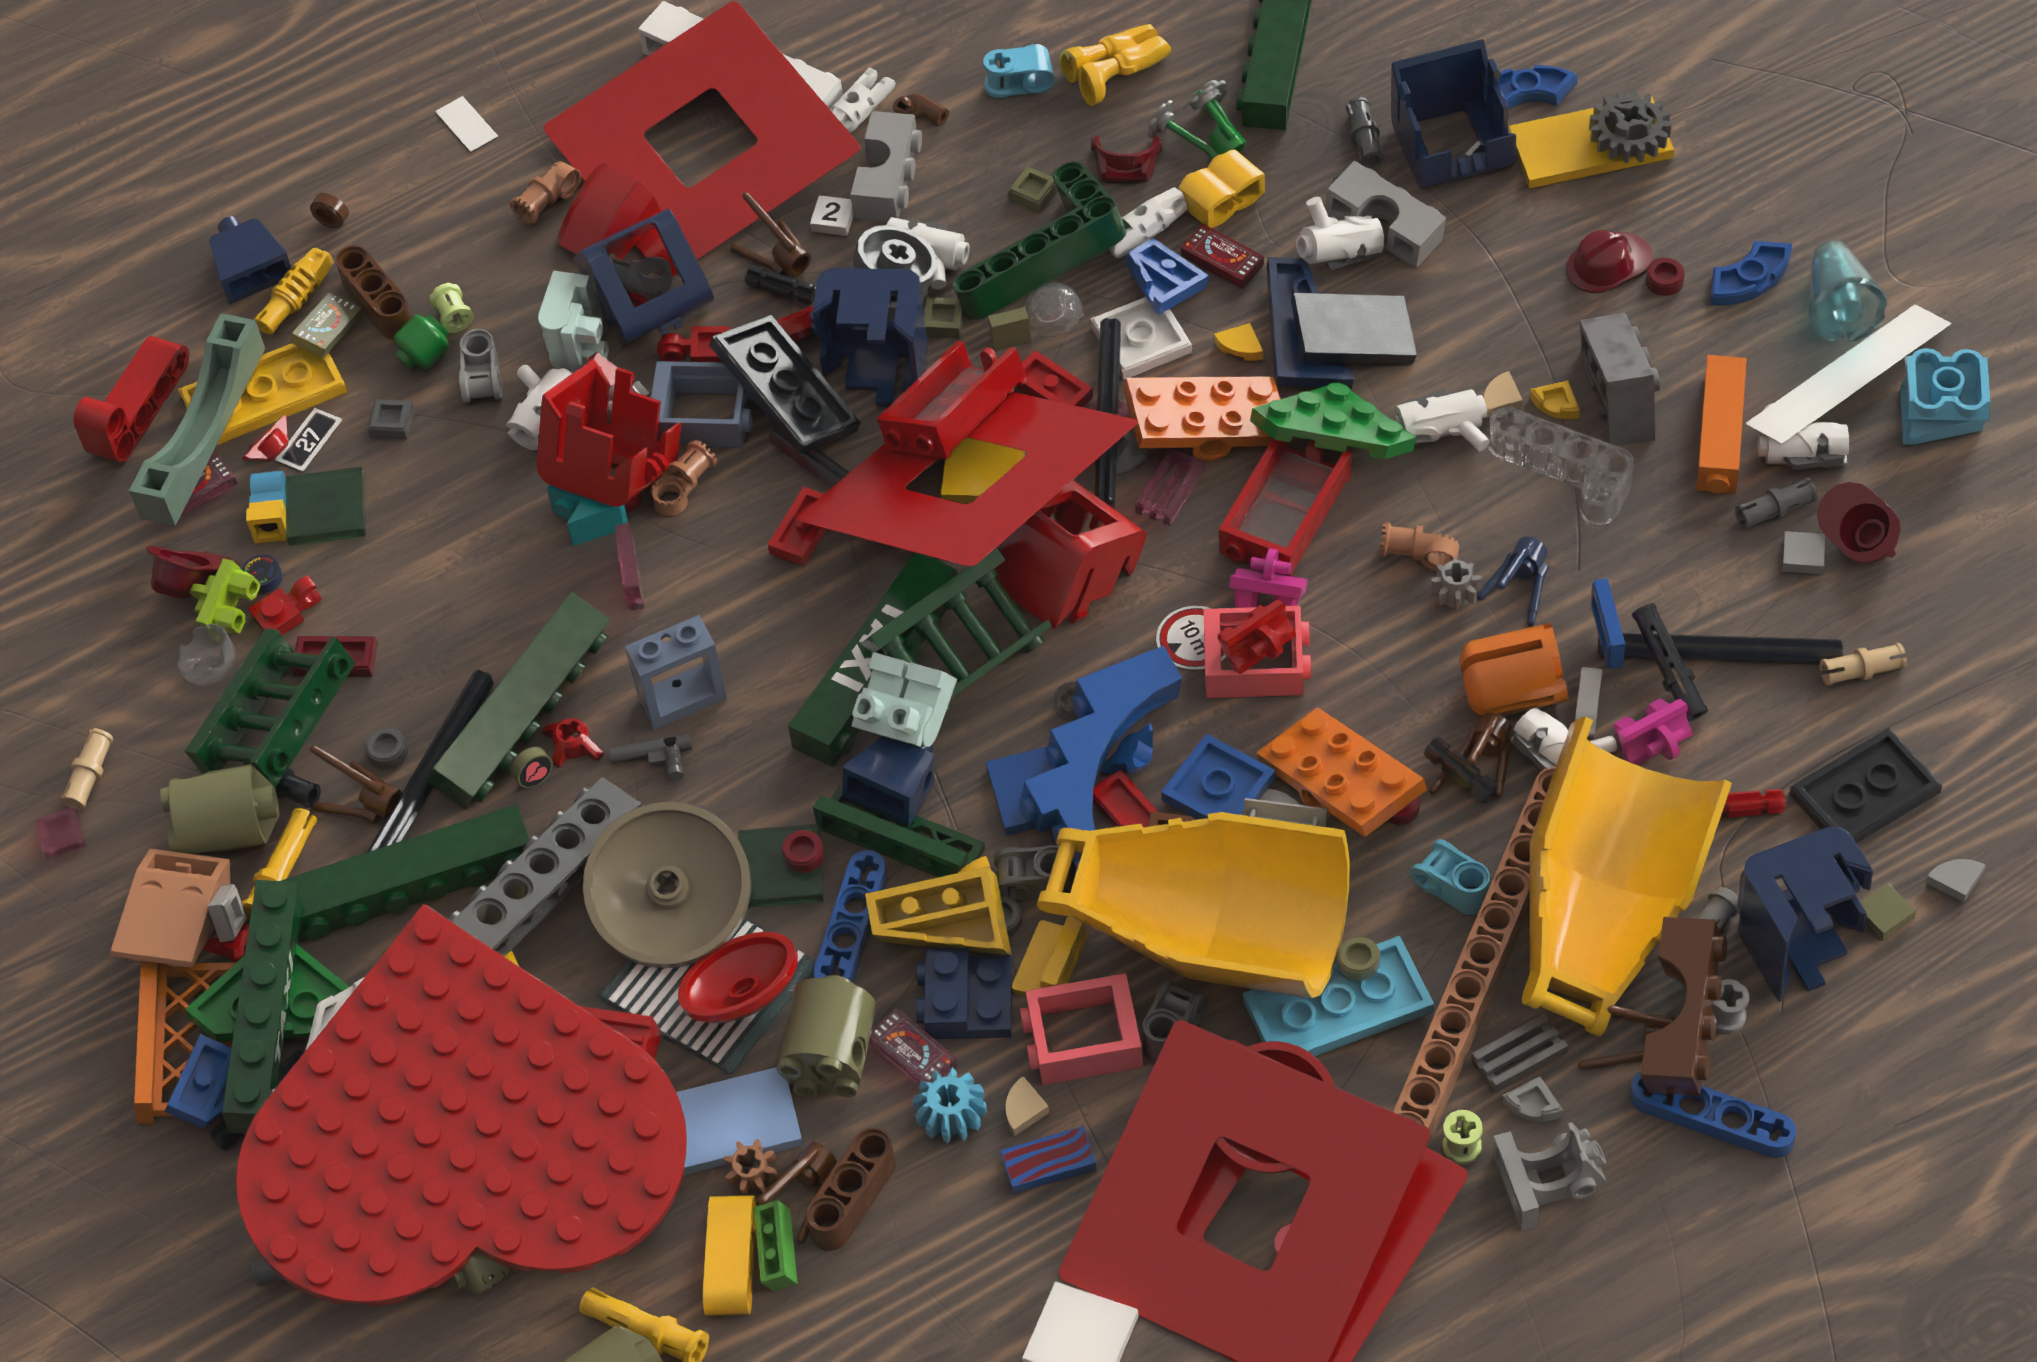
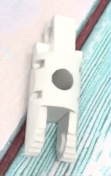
M871 67L830 108L850 134L886 98L896 84L891 78L883 77L873 87L878 73Z
M1173 187L1147 200L1123 216L1122 220L1126 228V236L1119 243L1108 248L1112 255L1118 259L1122 258L1132 249L1147 242L1169 227L1172 222L1188 209L1183 193Z

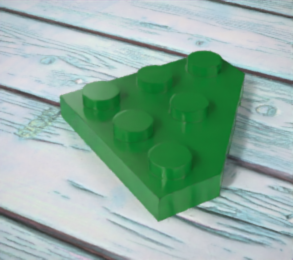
M1339 382L1253 407L1250 416L1251 423L1275 440L1291 443L1292 436H1296L1302 439L1315 440L1314 447L1346 452L1347 446L1370 450L1369 457L1388 459L1414 451L1416 437L1404 429L1400 423L1391 420L1377 410L1373 404L1366 402L1350 391L1348 386Z
M298 945L296 947L284 1038L309 1037L317 1004L349 988L346 983ZM245 956L185 1009L187 1018L217 1042L233 1041Z

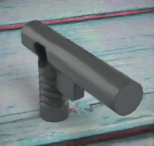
M689 733L609 747L612 763L648 757L651 766L666 765L667 777L670 781H679L683 778L680 751L692 749Z

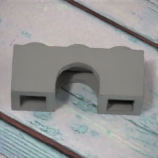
M871 111L864 138L868 163L882 165L872 168L857 167L850 194L854 219L888 222L891 217L899 219L901 208H907L909 198L907 182L908 180H913L915 176L916 163L913 157L915 152H920L922 131L916 129L915 115Z
M1353 161L1327 190L1325 210L1339 221L1345 220V216L1365 217L1372 215V218H1382L1390 222L1391 226L1388 231L1386 250L1416 269L1443 240L1446 223L1445 216L1441 215L1434 207L1427 206L1412 197L1405 189L1396 187L1383 179L1373 169L1366 168L1356 161Z

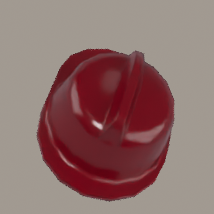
M1598 230L1582 239L1578 249L1570 255L1567 262V275L1571 283L1580 290L1590 293L1605 292L1644 273L1648 265L1653 261V251L1648 242L1638 235L1629 232Z
M1853 482L1836 485L1826 492L1819 503L1817 511L1818 524L1825 536L1847 557L1859 563H1871L1883 560L1886 557L1893 558L1896 555L1894 549L1897 546L1901 532L1900 519L1894 510L1877 494L1863 484Z
M156 546L146 547L147 552L154 556L151 588L156 593L176 598L192 596L189 592L193 584L205 585L209 575H212L213 571H218L223 558L232 560L239 566L238 562L234 559L219 554L197 551H174Z

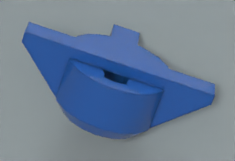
M1148 723L1139 732L1130 733L1123 738L1117 751L1103 763V773H1113L1121 769L1122 771L1127 770L1132 774L1144 769L1150 763L1153 755V728L1151 724Z

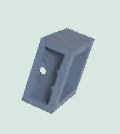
M656 362L651 398L661 401L657 441H661V435L664 431L681 422L679 446H687L689 442L697 440V442L701 441L702 445L705 443L706 447L743 448L745 432H751L753 425L752 410L749 409V404L755 401L724 363ZM675 394H736L733 419L672 418Z
M700 615L625 646L638 701L653 730L727 699L716 646ZM665 637L671 638L668 642H663L662 639ZM702 656L703 664L652 685V677Z

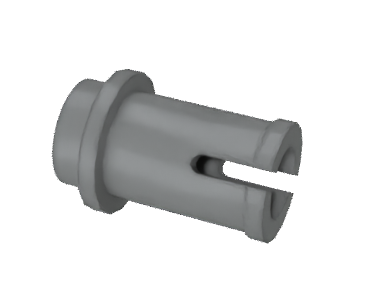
M1719 887L1717 891L1710 892L1708 895L1709 902L1697 918L1715 919L1719 931L1728 918L1736 916L1739 911L1738 896L1732 890L1725 887Z

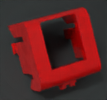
M592 359L542 395L536 464L537 472L541 479L551 486L609 506H623L667 471L671 462L678 460L681 422L664 431L661 435V441H657L661 401L632 392L633 381L635 380L634 372L618 367L615 371L611 425L607 424L610 382L596 361ZM611 463L619 465L615 469L614 477L610 476Z
M1073 480L997 546L1005 561L995 568L999 574L996 578L1014 601L1041 621L1045 622L1048 619L1052 625L1051 628L1055 630L1071 611L1072 613L1069 618L1071 623L1084 620L1090 614L1087 610L1092 601L1112 594L1121 570L1129 576L1133 574L1147 534L1139 526ZM1090 513L1093 515L1088 527L1091 531L1082 533ZM1052 514L1056 522L1050 519Z

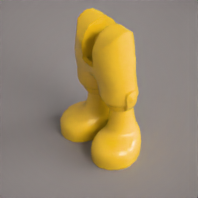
M1151 24L1106 36L1097 45L1089 47L1076 46L1065 49L1059 55V64L1066 80L1070 83L1079 81V88L1083 99L1088 105L1094 106L1103 101L1106 94L1105 82L1116 74L1129 76L1149 68L1168 57L1172 50L1170 45L1162 37L1158 36L1155 28Z

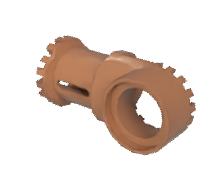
M562 161L554 163L556 166L552 165L543 178L539 176L532 178L529 181V187L520 197L517 196L509 202L511 211H515V215L519 214L517 218L519 220L522 218L523 223L526 222L527 225L534 224L538 220V214L547 204L553 205L559 197L569 199L574 195L581 181V173L578 169Z
M697 440L689 442L686 446L687 451L678 461L671 462L667 471L654 482L655 485H652L651 496L653 506L660 515L675 516L682 513L688 505L687 496L697 486V479L706 469L713 468L717 464L714 452H710V448L706 449L707 445L705 443L702 445V442H697ZM667 492H676L680 495L672 502H664L659 499L661 495Z
M1390 522L1383 523L1381 539L1385 540L1380 541L1379 554L1381 557H1386L1388 554L1412 556L1413 560L1421 561L1426 568L1432 571H1437L1438 564L1444 566L1452 561L1453 558H1458V541L1455 540L1454 542L1453 537L1449 539V535L1445 534V537H1442V534L1424 533V526L1419 525L1412 529L1391 526Z

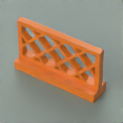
M141 961L134 1096L137 1124H154L155 1116H173L164 1112L168 1103H163V1093L175 1082L178 1083L187 1061L179 1068L174 1069L164 1058L177 1045L189 1055H191L194 1048L185 1038L194 1032L198 1026L191 1021L177 1033L166 1023V1019L179 1008L186 1014L185 1009L189 1006L186 1002L199 991L205 992L210 987L208 984L217 976L224 975L237 962L194 963L192 967H172L163 963ZM168 977H187L194 984L178 996L168 988ZM167 998L172 1002V1003H170L168 1006H167ZM165 1034H166L168 1037L171 1038V1039L168 1040L166 1043H165ZM231 1041L220 1042L232 1048ZM164 1071L169 1075L166 1079H164Z

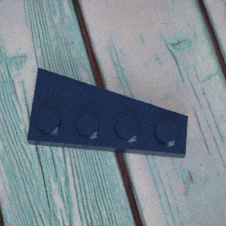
M1268 257L1266 270L1276 386L1321 388L1331 383L1339 382L1352 389L1354 379L1350 369H1346L1344 362L1302 361L1291 300L1294 293L1320 294L1308 263L1301 258Z

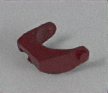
M1100 135L1091 138V150H1096V165L1100 180L1148 181L1154 172L1158 152L1163 151V139H1160L1159 136H1154L1153 143L1148 149L1133 154H1118L1109 152L1101 147Z

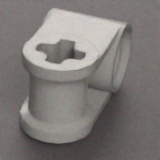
M484 329L470 330L460 340L461 370H459V384L463 403H470L473 398L494 396L496 400L502 399L500 361L493 337Z

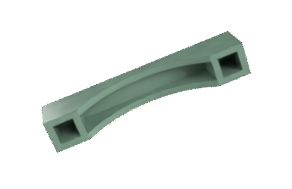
M220 313L206 340L198 381L183 420L167 444L154 456L144 460L129 489L140 519L176 526L265 350L255 320Z

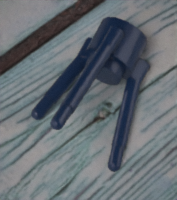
M1522 537L1519 539L1513 552L1508 553L1503 564L1477 594V599L1483 600L1496 585L1499 589H1504L1514 575L1522 579L1535 576L1527 625L1529 627L1534 626L1543 581L1549 570V566L1544 563L1548 553L1545 545L1533 537Z

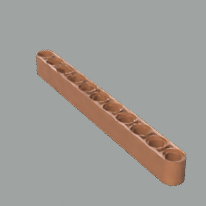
M1556 767L1546 768L1536 777L1393 1110L1394 1113L1424 1125L1430 1130L1427 1148L1431 1143L1530 908V862H1523L1519 859H1530V839L1535 828L1533 826L1536 825ZM1505 892H1515V893H1517L1518 895L1510 896V895H1506V894H1504V893H1505ZM1497 925L1503 927L1504 929L1495 930L1490 928V926ZM1482 959L1487 960L1490 963L1478 964L1474 961ZM1471 994L1475 997L1472 999H1464L1460 997V995ZM1457 1029L1461 1032L1457 1034H1449L1445 1032V1030ZM1432 1064H1442L1446 1067L1437 1070L1429 1066ZM1424 1099L1431 1103L1422 1106L1417 1105L1414 1101Z

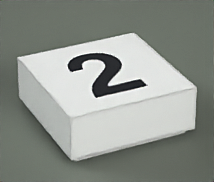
M819 195L810 222L811 232L848 236L853 220L851 199Z

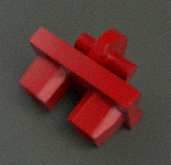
M1275 600L1266 607L1259 605L1249 612V617L1245 622L1236 628L1227 627L1218 634L1217 638L1223 652L1228 656L1233 671L1242 674L1266 656L1273 659L1283 653L1282 645L1297 636L1287 618L1284 602Z

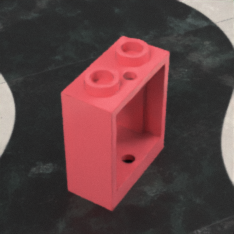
M1285 606L1287 618L1297 636L1291 639L1292 668L1248 669L1242 674H1238L1233 670H1222L1221 645L1217 637L1227 627L1236 628L1245 622L1249 617V612L1257 607L1203 609L1206 698L1303 695V679H1311L1310 655H1302V646H1310L1309 622H1301V607Z
M1126 973L1025 991L1027 1007L1020 1008L1024 1034L1032 1033L1034 1044L1027 1045L1031 1071L1039 1069L1042 1085L1143 1067L1142 1046ZM1113 1003L1120 1041L1048 1053L1041 1015Z

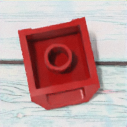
M606 163L598 164L577 193L562 222L557 236L559 245L577 254L580 250L661 212L655 196L639 181L637 182L609 167ZM642 235L606 252L623 260Z

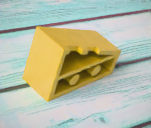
M988 867L865 894L872 935L882 942L941 949L968 948L969 952L1012 956L997 875Z

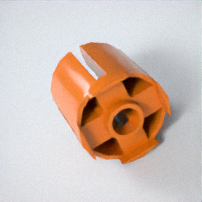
M1551 623L1472 640L1462 647L1459 665L1470 709L1479 718L1484 713L1489 712L1505 716L1569 701L1566 681L1564 682L1563 680L1564 675L1559 650Z

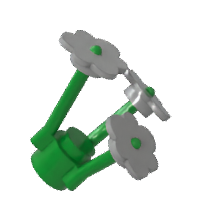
M1211 80L1207 82L1200 90L1193 93V99L1182 106L1184 110L1189 106L1193 110L1201 107L1207 109L1218 125L1208 136L1211 140L1210 145L1173 122L1175 115L1173 114L1174 102L1172 100H1169L1166 104L1163 103L1159 107L1155 117L1149 124L1147 137L1152 139L1157 133H1165L1169 129L1204 151L1211 160L1217 155L1224 154L1230 150H1236L1240 153L1247 144L1220 105V102L1227 93L1225 89L1227 83L1224 80L1219 82Z

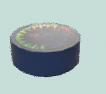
M265 554L256 555L247 560L242 567L244 572L254 576L260 582L261 586L257 594L273 591L282 581L280 565L272 556Z

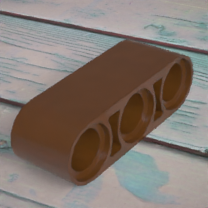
M357 245L343 248L336 255L335 262L345 291L358 306L362 307L364 314L379 332L387 339L394 340V335L412 317L405 295L366 249Z
M876 1127L867 1128L854 1138L809 1204L806 1218L811 1239L818 1248L826 1251L841 1248L848 1241L893 1174L896 1166L892 1141L889 1134L883 1129ZM878 1151L883 1153L877 1158L866 1157L872 1152ZM856 1185L860 1187L854 1192H843L848 1186ZM826 1220L837 1221L834 1225L830 1227L819 1226L823 1221Z

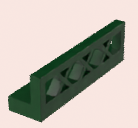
M841 785L837 787L831 799L820 795L813 806L818 830L865 849L873 850L880 855L936 877L957 874L967 864L979 859L985 850L983 841L917 815L909 827H903L902 823L895 821L896 824L883 820L882 818L886 816L842 797ZM846 801L856 806H859L860 810L843 804L842 802ZM919 832H924L931 835L932 839L919 834ZM960 846L962 848L970 850V852L967 855V852H964L954 847Z

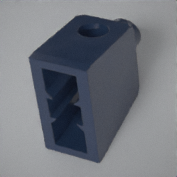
M226 217L218 224L220 233L211 236L209 239L218 275L229 305L278 284L284 278L287 271L291 270L287 252L258 219H251L240 224L236 217Z
M881 736L844 765L842 797L909 827L934 783L935 757L931 753L933 751V744L929 747L922 745L919 747Z

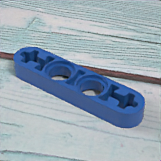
M863 850L857 852L850 859L814 966V978L832 975L835 968L834 960L839 961L840 976L854 982L871 924L867 907L862 912L851 913L845 909V906L850 900L855 898L866 901V893L884 889L887 880L885 861L878 852ZM868 866H873L875 871L868 873L866 879L867 887L862 886L861 871H866ZM844 933L856 937L855 943L849 948H839L833 944L835 938Z
M1641 1071L1632 1079L1630 1099L1634 1107L1643 1113L1768 1157H1784L1794 1147L1796 1137L1795 1124L1788 1116L1704 1086H1701L1700 1096L1674 1094L1672 1106L1666 1105L1670 1094L1653 1093L1651 1098L1643 1095L1644 1090L1647 1089L1640 1075ZM1691 1097L1700 1100L1704 1109L1698 1114H1688L1680 1108L1679 1104L1685 1098ZM1735 1112L1742 1115L1746 1123L1741 1128L1731 1129L1723 1124L1721 1118L1726 1113ZM1754 1120L1759 1122L1756 1135L1751 1134ZM1774 1129L1782 1131V1137L1780 1136L1777 1142L1769 1139V1134H1772Z

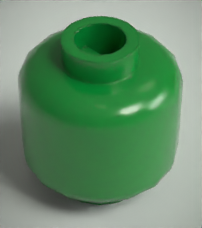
M429 313L425 317L416 314L394 335V343L399 348L394 355L410 370L415 365L423 370H428L449 349L447 337L450 333Z

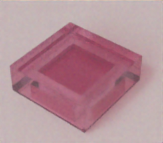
M74 807L35 819L46 859L86 846L78 814Z

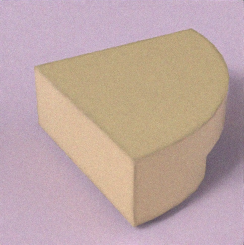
M1509 371L1494 378L1485 390L1486 418L1522 408L1523 400Z
M1024 1076L1012 1086L1006 1099L1007 1122L1014 1136L1049 1114V1106Z

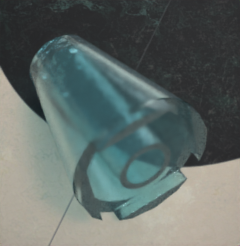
M1828 241L1819 245L1812 254L1809 319L1812 327L1819 336L1831 342H1837L1836 338H1849V341L1853 342L1872 334L1885 319L1884 312L1887 306V299L1884 291L1845 243Z

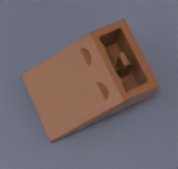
M149 849L136 869L111 947V956L126 958L134 962L148 961L168 964L172 967H192L215 929L207 906L220 886L230 884V859Z

